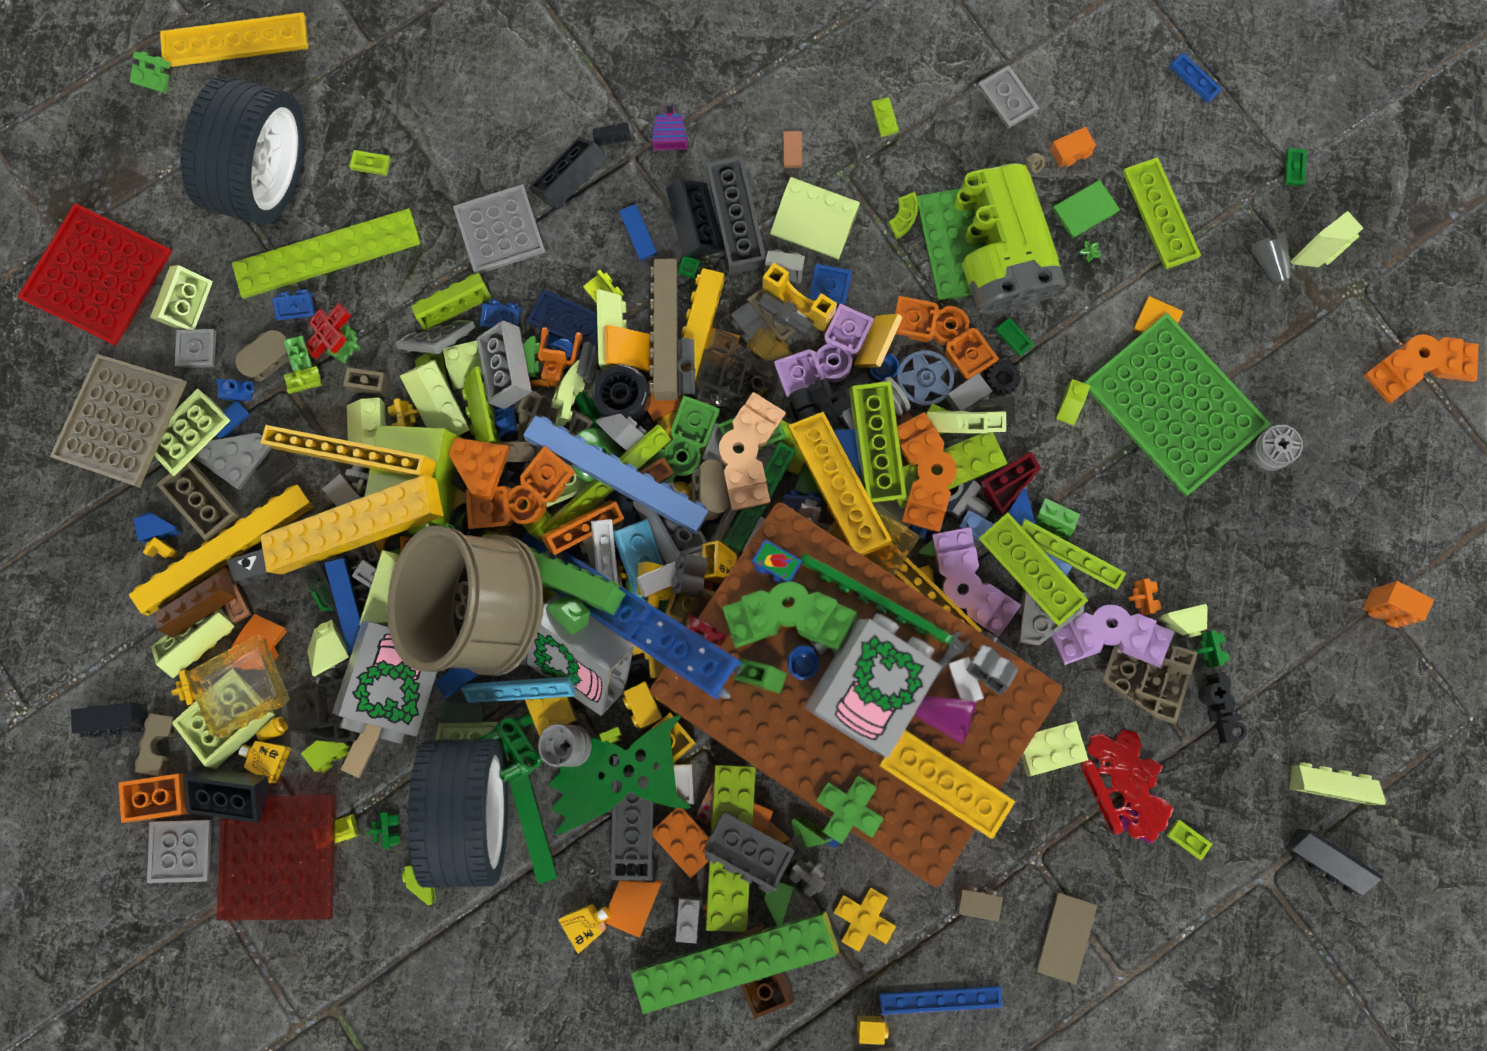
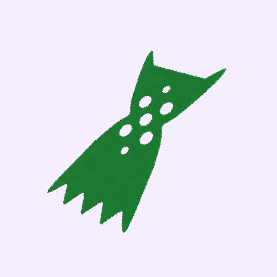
M674 716L662 722L636 740L628 750H624L607 741L602 742L600 739L591 738L592 749L587 761L580 766L558 767L561 769V772L549 783V786L562 792L563 796L551 807V810L563 815L566 819L555 834L559 835L606 813L620 803L630 792L643 799L680 809L691 808L688 803L677 796L670 737L671 729L681 716ZM639 749H643L646 753V758L642 762H638L635 758V753ZM612 754H617L620 759L619 764L615 767L609 763V758ZM656 762L660 764V768L658 770H654L653 765ZM626 765L633 766L634 774L632 777L624 775L623 769ZM600 772H603L605 775L602 780L598 777ZM641 776H646L649 780L648 786L644 789L638 785V779ZM615 780H619L622 783V790L618 793L612 790V783Z

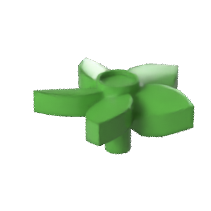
M1084 241L1085 249H1082L1079 254L1086 255L1088 262L1093 257H1101V253L1096 250L1098 243H1094L1091 246L1090 243Z

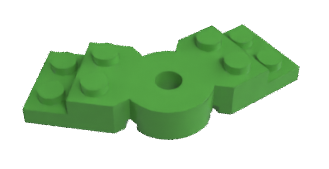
M683 396L670 431L673 440L666 445L665 449H660L645 462L637 472L664 457L674 475L664 480L663 483L674 482L676 475L687 476L692 474L701 465V448L706 447L709 442L720 409ZM681 451L687 453V460L685 462L678 460V454Z
M795 582L781 583L775 586L770 593L763 590L741 597L742 601L723 607L735 648L775 635L779 631L780 625L785 627L796 626L801 636L839 652L858 616L856 611L838 604L837 600L819 592L809 595L802 585ZM789 602L794 603V605L790 608L785 607V605Z

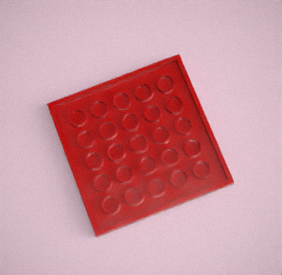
M74 203L19 293L18 298L117 346L173 251Z

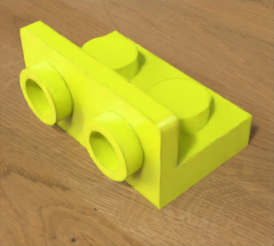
M601 270L597 271L598 275L583 286L596 304L597 290L621 295V297L624 296L618 287L614 288L611 284L613 281L607 273L603 274Z

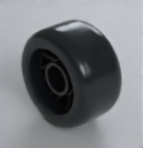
M615 364L602 370L595 378L592 386V400L596 409L603 417L622 414L626 419L630 416L634 421H637L647 412L650 406V385L638 369L626 364ZM621 393H627L625 398L619 399Z

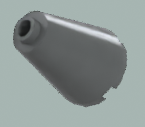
M1286 231L1248 245L1272 284L1277 283V286L1289 282L1288 278L1291 277Z

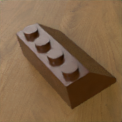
M225 566L155 612L154 619L157 630L175 637L235 599L236 595L229 568Z
M764 922L747 928L745 932H739L723 940V942L767 929ZM785 972L741 985L754 1019L789 1006L796 999Z

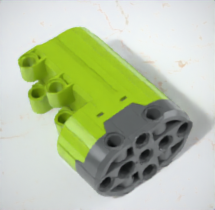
M1014 163L968 173L962 183V189L955 197L954 206L959 211L975 209L976 214L973 218V224L968 227L965 233L966 242L971 245L986 243V246L968 254L962 262V268L976 311L982 314H993L1005 310H1013L1045 300L1065 290L1066 279L1027 167ZM968 182H972L974 186L969 185ZM960 198H965L967 202L962 201ZM971 231L977 232L978 236L973 235Z

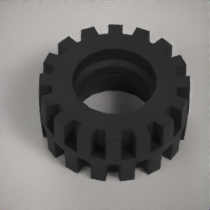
M1007 360L997 361L988 369L985 382L992 390V394L996 393V396L1002 395L1003 397L1007 394H1012L1017 389L1021 376L1017 366L1012 365L1013 362L1007 363ZM998 372H1006L1010 376V383L1007 385L999 384L995 379Z

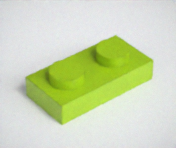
M890 98L872 101L871 106L880 137L898 133L899 129Z
M354 150L350 168L355 171L387 176L391 158L387 155Z
M619 727L599 734L602 742L607 741L613 744L620 742V737L624 736L622 729Z
M1176 820L1166 835L1201 861L1213 845L1181 820Z

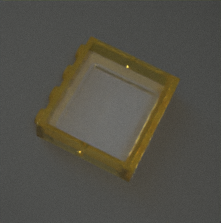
M258 635L186 673L209 734L220 739L230 736L231 732L236 729L247 727L249 722L265 717L268 712L280 709L286 702L290 701L266 639Z

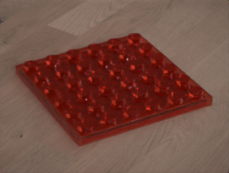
M336 795L268 796L258 823L221 818L217 920L333 919Z

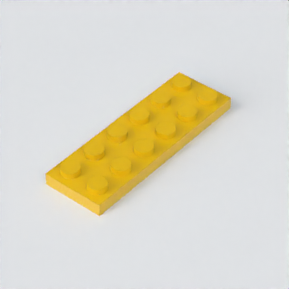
M904 730L889 758L884 757L879 765L990 839H993L1015 803L1014 800L906 730Z

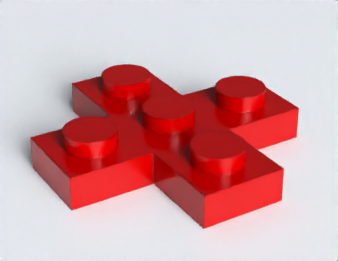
M338 303L329 315L319 308L308 322L315 331L306 343L307 350L312 357L318 359L326 347L336 354L347 339L340 329L347 323L351 315L343 305Z

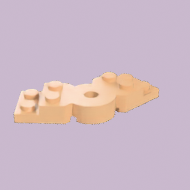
M754 392L733 420V430L727 432L719 444V456L726 465L724 478L732 511L771 502L763 464L756 458L758 447L767 444L786 412ZM741 446L744 451L738 454L734 452L733 448Z

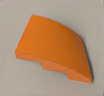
M254 614L232 645L224 662V669L267 670L279 656L274 646L287 633L286 629Z
M620 880L608 907L611 917L605 920L604 923L640 938L662 881Z

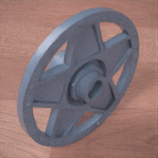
M922 350L910 354L903 360L897 373V383L910 402L921 406H931L932 403L937 404L943 401L948 396V393L951 392L954 384V373L950 363L942 355L933 351ZM923 355L933 356L940 361L929 364ZM913 358L914 370L902 373L904 366ZM946 369H948L950 377L949 386L940 378ZM903 384L914 387V398L906 392ZM929 392L942 395L935 400L924 401Z

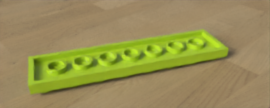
M715 765L711 833L723 811L750 826L753 825L756 767ZM717 861L716 864L709 862L706 931H747L749 883L740 878L742 874L736 871L732 874L724 870V865Z

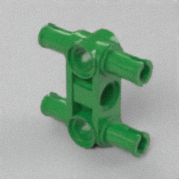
M530 712L516 719H503L500 724L493 727L491 732L478 737V739H497L512 762V765L499 771V777L503 782L517 775H528L543 762L539 750L535 751L521 730L534 723ZM503 728L509 729L510 733L505 732ZM524 760L528 761L531 764V766L526 765L524 763Z

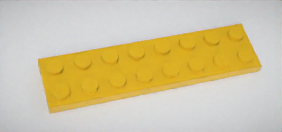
M303 12L160 31L162 58L170 62V67L308 49L306 18Z
M824 412L788 425V430L849 547L861 555H866L890 545L892 539Z

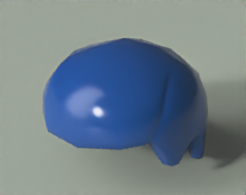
M886 353L881 367H869L871 375L879 381H883L886 377L894 378L899 370L898 360L891 353Z
M801 645L795 647L789 654L787 667L791 675L796 679L807 680L812 678L819 670L820 659L814 652V648Z

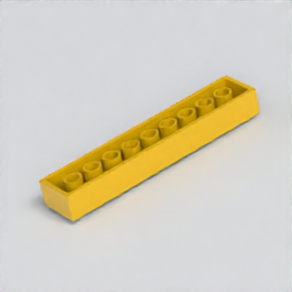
M422 475L260 535L266 572L282 575L444 517L437 480Z

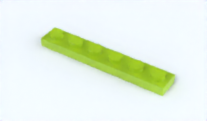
M1026 519L1020 525L1043 551L1116 590L1126 575L1124 571Z

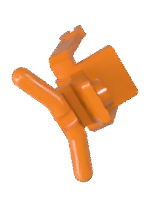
M545 327L542 328L538 358L541 363L545 364L541 373L542 379L530 380L531 388L558 387L564 377V368L572 367L577 362L579 347L583 337L582 333L576 332L572 357L570 361H567L564 351L546 349L549 330Z

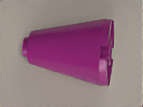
M924 696L916 710V717L956 742L963 744L972 723L971 713H975L976 702Z

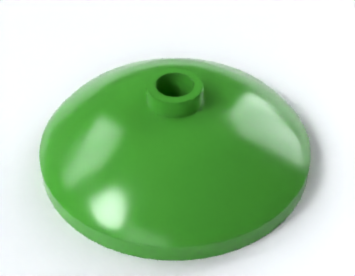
M589 428L577 434L586 440L585 443L593 446L594 444L602 448L603 453L608 456L613 454L620 458L623 455L620 445L602 429ZM572 466L573 470L576 471L575 473L585 482L591 483L595 480L593 477Z

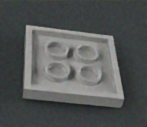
M212 820L150 822L147 883L210 881Z

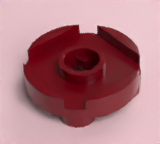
M690 615L686 621V628L703 635L702 637L713 643L722 645L728 637V634L704 621H700L699 618Z

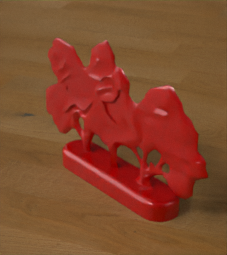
M1122 729L1117 734L1115 741L1103 733L1091 736V743L1088 745L1087 751L1090 755L1099 759L1101 762L1100 767L1096 769L1091 759L1080 762V765L1110 832L1113 835L1123 832V825L1119 818L1120 815H1123L1130 820L1128 833L1131 837L1135 839L1145 837L1149 841L1154 842L1155 839H1158V832L1166 830L1168 819L1173 812V807L1164 799L1149 794V788L1155 787L1157 782L1156 775L1160 773L1163 766L1151 758L1143 760L1139 758L1142 745L1138 734L1134 731ZM1110 762V765L1105 767V763ZM1099 774H1110L1112 784L1110 788H1105ZM1118 791L1123 795L1124 804L1121 808L1114 807L1109 796L1110 793ZM1128 802H1130V807H1126ZM1126 810H1135L1139 813V816H1131L1130 812H1126ZM1132 819L1138 820V823H1133Z

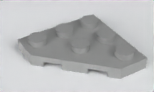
M456 320L452 322L453 325H446L444 327L439 325L428 328L427 332L410 333L398 340L396 345L401 350L426 352L436 355L442 353L443 349L447 346L455 344L459 338L468 335L469 331L474 329L475 326L473 321Z
M259 433L211 440L194 458L240 490L272 448L260 443L262 436Z
M1025 591L1019 643L1040 645L1084 612V605L1058 627Z

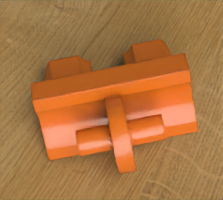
M1150 579L1133 582L1134 589L1132 590L1134 596L1128 597L1129 602L1135 601L1139 614L1146 616L1161 610L1160 601L1153 600L1152 593H1156L1158 590L1157 582H1152Z

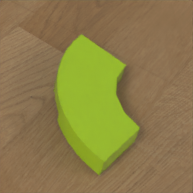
M915 192L898 198L899 211L895 218L888 223L895 239L905 235L915 222L918 212Z

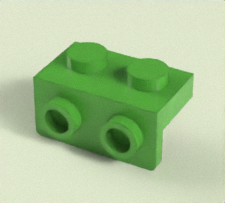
M1045 498L1035 518V524L1067 541L1076 528L1080 514Z

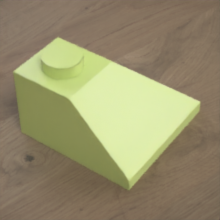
M1207 604L1170 612L1157 617L1160 623L1181 635L1199 636L1202 635L1201 631L1207 629Z
M333 620L322 623L314 629L307 653L312 675L316 676L349 658L344 635Z

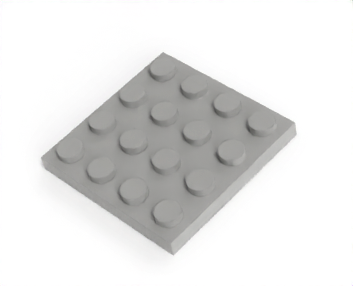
M523 184L453 206L475 275L546 253Z

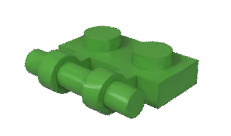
M135 51L133 58L139 60L140 65H132L130 82L167 93L170 75L163 73L164 68H170V62L159 56L153 57L146 52L140 53ZM149 63L154 64L155 70L148 68Z

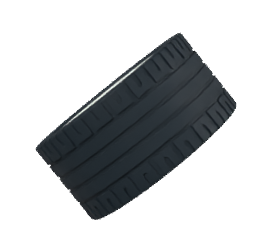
M229 76L216 77L209 81L197 95V99H195L194 105L190 109V114H188L184 127L185 131L182 136V149L180 153L181 177L184 189L189 199L199 208L260 225L269 224L275 221L286 209L293 196V192H295L299 181L298 178L301 174L300 170L302 169L303 154L305 152V125L301 106L297 99L288 92Z
M497 739L426 740L419 746L411 774L408 802V837L412 870L417 883L421 887L495 886L499 882L506 852L508 790L507 781L503 782L499 777V771L506 768L503 750Z

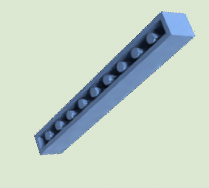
M535 415L523 435L529 443L540 449L546 446L567 464L697 535L708 515V510H706V506L697 501L693 503L688 500L689 497L684 493H675L669 485L663 482L661 484L655 482V478L647 473L643 475L637 472L638 469L629 463L627 465L621 463L620 459L613 454L608 456L597 445H588L585 443L586 440L578 435L575 437L570 435L566 428L552 425V421L544 416L540 418Z

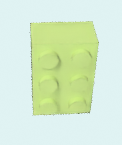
M1076 721L1036 732L1021 756L1026 776L1037 775L1088 760Z

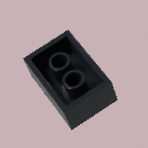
M127 702L71 709L72 734H80V737L98 738L108 734L109 736L121 735V732H141V729L145 728V721L148 717L147 704Z

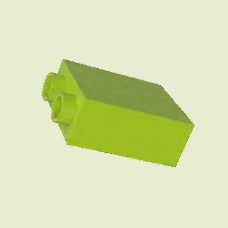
M378 425L374 446L423 455L437 462L432 478L437 480L444 517L408 529V533L416 534L427 527L449 524L456 486L451 484L458 471L449 456V451L454 439L461 437L442 428ZM370 468L365 496L414 479L415 477Z

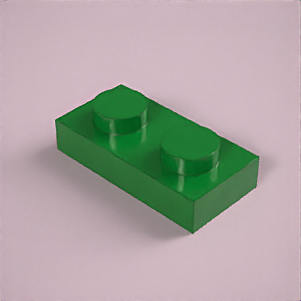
M1288 148L1286 150L1284 185L1304 186L1306 149Z

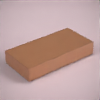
M783 131L784 168H802V131Z

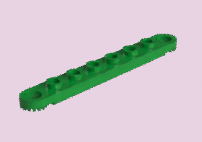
M802 554L800 558L802 564L820 574L819 578L827 583L833 581L839 585L838 588L847 594L850 592L856 594L857 599L865 604L869 602L876 606L875 609L885 615L890 613L895 616L894 620L898 623L913 626V630L922 636L927 634L941 643L950 645L953 636L948 632L945 633L944 630L942 632V629L936 628L932 623L825 563L819 562L812 556Z

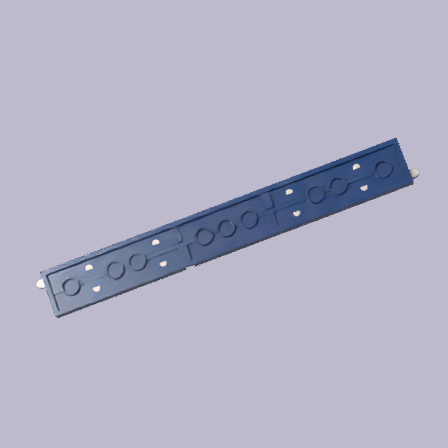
M528 531L520 540L528 547L537 550L540 555L544 552L551 556L552 560L555 557L562 560L566 566L570 563L579 568L578 571L585 569L592 573L593 577L597 574L606 579L607 583L610 580L564 550L556 555L550 554L544 542L538 541ZM621 586L619 589L625 593V596L614 616L581 602L590 611L591 617L716 700L719 697L724 699L730 698V693L722 686L731 673L738 675L742 669L740 667L742 663L735 657ZM551 589L561 597H570L554 589Z

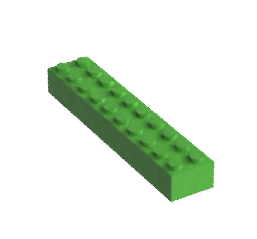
M823 911L638 968L631 973L642 1012L645 1014L835 957L839 952V948L827 912Z

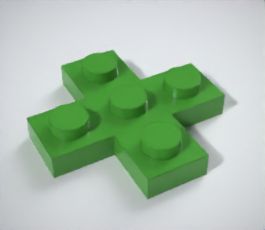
M857 776L847 794L828 782L816 800L834 812L823 832L840 844L843 843L853 826L873 837L883 818L865 806L877 788L860 776Z

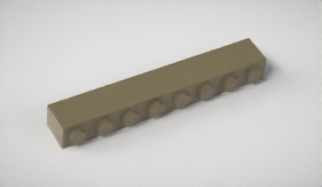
M654 259V267H651V278H654V283L650 285L651 294H654V299H650L651 310H654V315H650V324L654 326V331L650 332V342L654 343V348H650V359L654 360V365H650V376H653V382H650V394L654 393L655 401L678 400L677 259Z

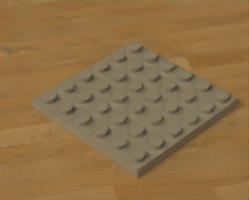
M97 354L50 457L140 488L187 382L176 377Z

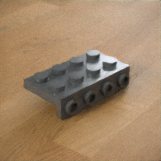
M723 811L702 852L706 855L705 859L713 864H716L717 861L724 865V870L732 874L735 871L742 874L741 879L750 884L752 881L760 884L758 888L769 893L770 890L776 892V886L795 850Z

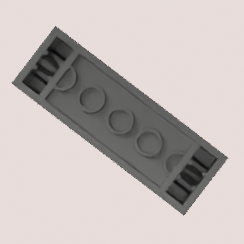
M613 756V767H615L620 762L619 756ZM635 756L638 762H642L646 756ZM656 763L653 765L654 770H656ZM632 765L624 767L623 773L626 777H632L634 774ZM641 776L638 779L639 787L644 789L648 786V778ZM615 780L613 782V791L618 793L622 790V783L619 780ZM630 792L620 803L612 808L611 880H652L654 878V858H652L653 802Z

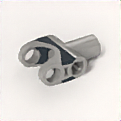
M971 480L956 487V493L949 498L946 512L960 519L963 513L969 510L985 519L992 507L976 497L981 486L976 481Z

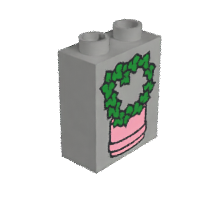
M556 594L549 602L544 604L541 626L528 652L527 665L546 678L570 677L576 690L573 697L602 716L626 689L634 645L591 616H589L588 626L572 636L546 610L548 605L561 598L560 595Z
M876 614L873 620H856L839 652L835 655L804 708L872 752L889 758L942 666L930 659L934 652L931 646L915 637H911L908 644L895 636L899 626L890 619Z
M362 621L332 713L343 717L340 724L341 728L364 733L366 724L382 727L379 738L402 744L405 734L417 737L437 672L417 671L410 668L397 654L392 643L389 627L369 621Z

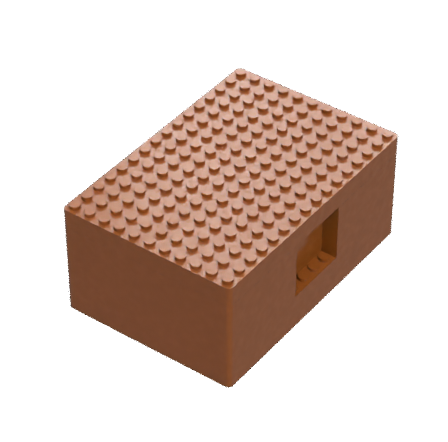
M777 503L703 610L699 620L728 634L727 639L722 645L715 642L711 643L737 660L745 659L769 665L787 673L781 693L771 692L735 680V674L731 673L722 686L730 693V698L724 699L719 697L716 700L667 666H665L652 685L650 692L662 705L678 716H681V718L753 767H756V769L830 819L834 812L816 801L828 782L845 794H847L857 776L875 786L877 789L865 807L882 817V823L873 837L865 834L855 826L851 828L850 833L915 877L937 887L943 882L975 831V828L880 767L879 765L884 756L872 752L804 708L835 657L832 650L830 649L823 655H819L809 639L799 634L796 626L785 627L780 625L781 627L775 635L737 648L734 646L723 607L742 601L741 597L760 590L770 593L775 586L779 585L772 580L773 577L771 575L758 573L754 570L755 566L752 565V560L764 540L771 542L798 559L801 558L803 553L810 555V557L812 556L819 562L825 563L932 623L936 628L942 629V632L944 630L945 633L948 632L951 635L963 632L957 639L962 644L970 639L967 646L968 651L956 655L949 663L967 657L971 661L976 651L982 645L993 648L1001 658L1010 660L1018 668L1012 683L1002 695L992 691L984 682L977 680L983 699L974 701L976 702L975 713H971L972 723L963 744L956 742L917 718L916 712L905 729L999 791L1060 696L1062 687L787 505ZM801 564L791 581L802 585L809 595L819 592L837 600L838 604L856 611L858 614L856 620H873L876 614L890 619L899 626L895 633L896 637L907 644L911 637L925 642L934 649L930 659L936 663L948 651L950 645L941 643L927 634L922 636L913 630V626L898 623L894 620L895 616L887 613V615L880 613L875 609L876 606L870 602L865 604L857 599L856 594L852 592L847 594L838 588L839 585L833 581L831 583L823 581L819 578L820 574ZM789 602L785 605V607L790 608L794 605V603ZM801 645L814 648V652L820 659L819 670L812 678L807 680L796 679L791 675L787 667L789 654L795 647ZM948 664L933 681L925 696L960 700Z

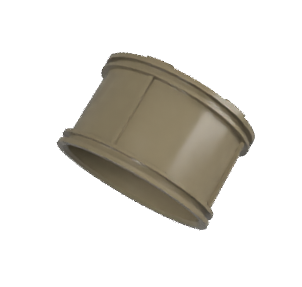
M442 526L427 527L416 533L408 541L398 557L388 592L387 617L389 632L394 648L402 661L410 668L424 672H439L447 668L469 669L481 675H502L517 668L529 652L543 617L542 579L535 555L526 544L510 536L489 535L484 538L463 535L456 529ZM461 619L464 620L462 629H461Z

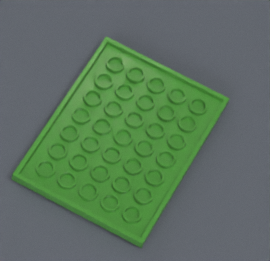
M1168 313L1084 382V384L1090 385L1089 392L1185 497L1271 424Z

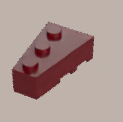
M1029 452L977 483L981 486V490L996 515H1001L1039 472L1041 467L1033 453Z

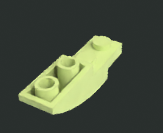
M579 360L563 377L552 399L551 407L558 409L555 422L557 427H563L566 422H570L572 418L571 406L577 394L582 392L585 386L583 378L576 373Z
M1005 411L927 412L928 419L938 432H1006Z

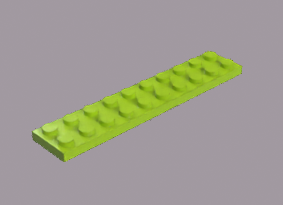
M406 209L233 262L232 266L240 295L244 299L417 246L421 243L411 210Z

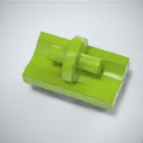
M317 366L304 370L299 369L296 372L284 375L289 394L322 385Z

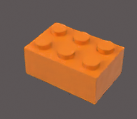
M1395 581L1371 589L1363 610L1369 612V616L1386 621L1387 625L1398 628L1425 621L1434 599Z
M172 774L119 782L121 823L191 814L187 813L183 781V776L186 774Z
M676 808L653 829V837L690 878L708 862L702 850L709 836L685 809Z

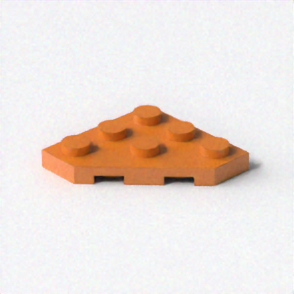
M455 438L449 451V456L474 498L492 501L510 452L509 446Z

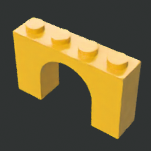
M774 262L763 276L764 293L768 291L783 302L789 301L793 303L800 313L814 321V327L822 332L826 331L835 315L836 302L822 293L816 301L805 297L789 282V272Z

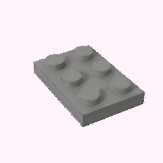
M1010 66L1003 68L978 84V88L1007 129L1039 110L1038 105Z

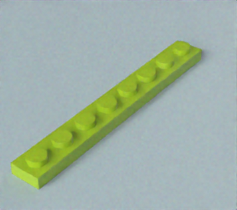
M657 424L619 458L620 462L625 465L629 463L639 469L671 439L664 429ZM595 479L542 525L541 528L547 533L592 510L614 489Z

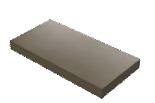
M1057 892L1036 972L1075 985L1077 984L1097 905Z

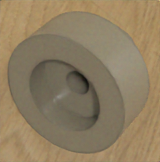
M1038 153L1028 156L1026 158L1027 169L1033 173H1039L1045 166V157Z

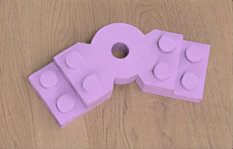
M840 304L824 336L825 345L817 353L808 349L774 361V366L786 398L790 397V394L796 390L808 388L812 383L815 384L817 380L824 379L834 383L845 379L850 373L852 358L858 356L874 318ZM831 359H835L838 362V364L833 366L830 365L828 361Z
M971 527L932 534L938 571L945 576L942 583V592L959 608L965 609L967 616L999 637L1021 604L989 582L982 583L975 574L979 563ZM965 583L967 590L964 593H959L957 591L958 586Z
M1105 605L1100 607L1094 615L1086 612L1080 614L1053 634L1051 639L1064 665L1100 653L1104 644H1119L1122 653L1161 667L1175 631L1157 625L1156 620L1143 615L1135 614L1130 616L1126 610L1119 606ZM1106 624H1113L1115 628H1110Z

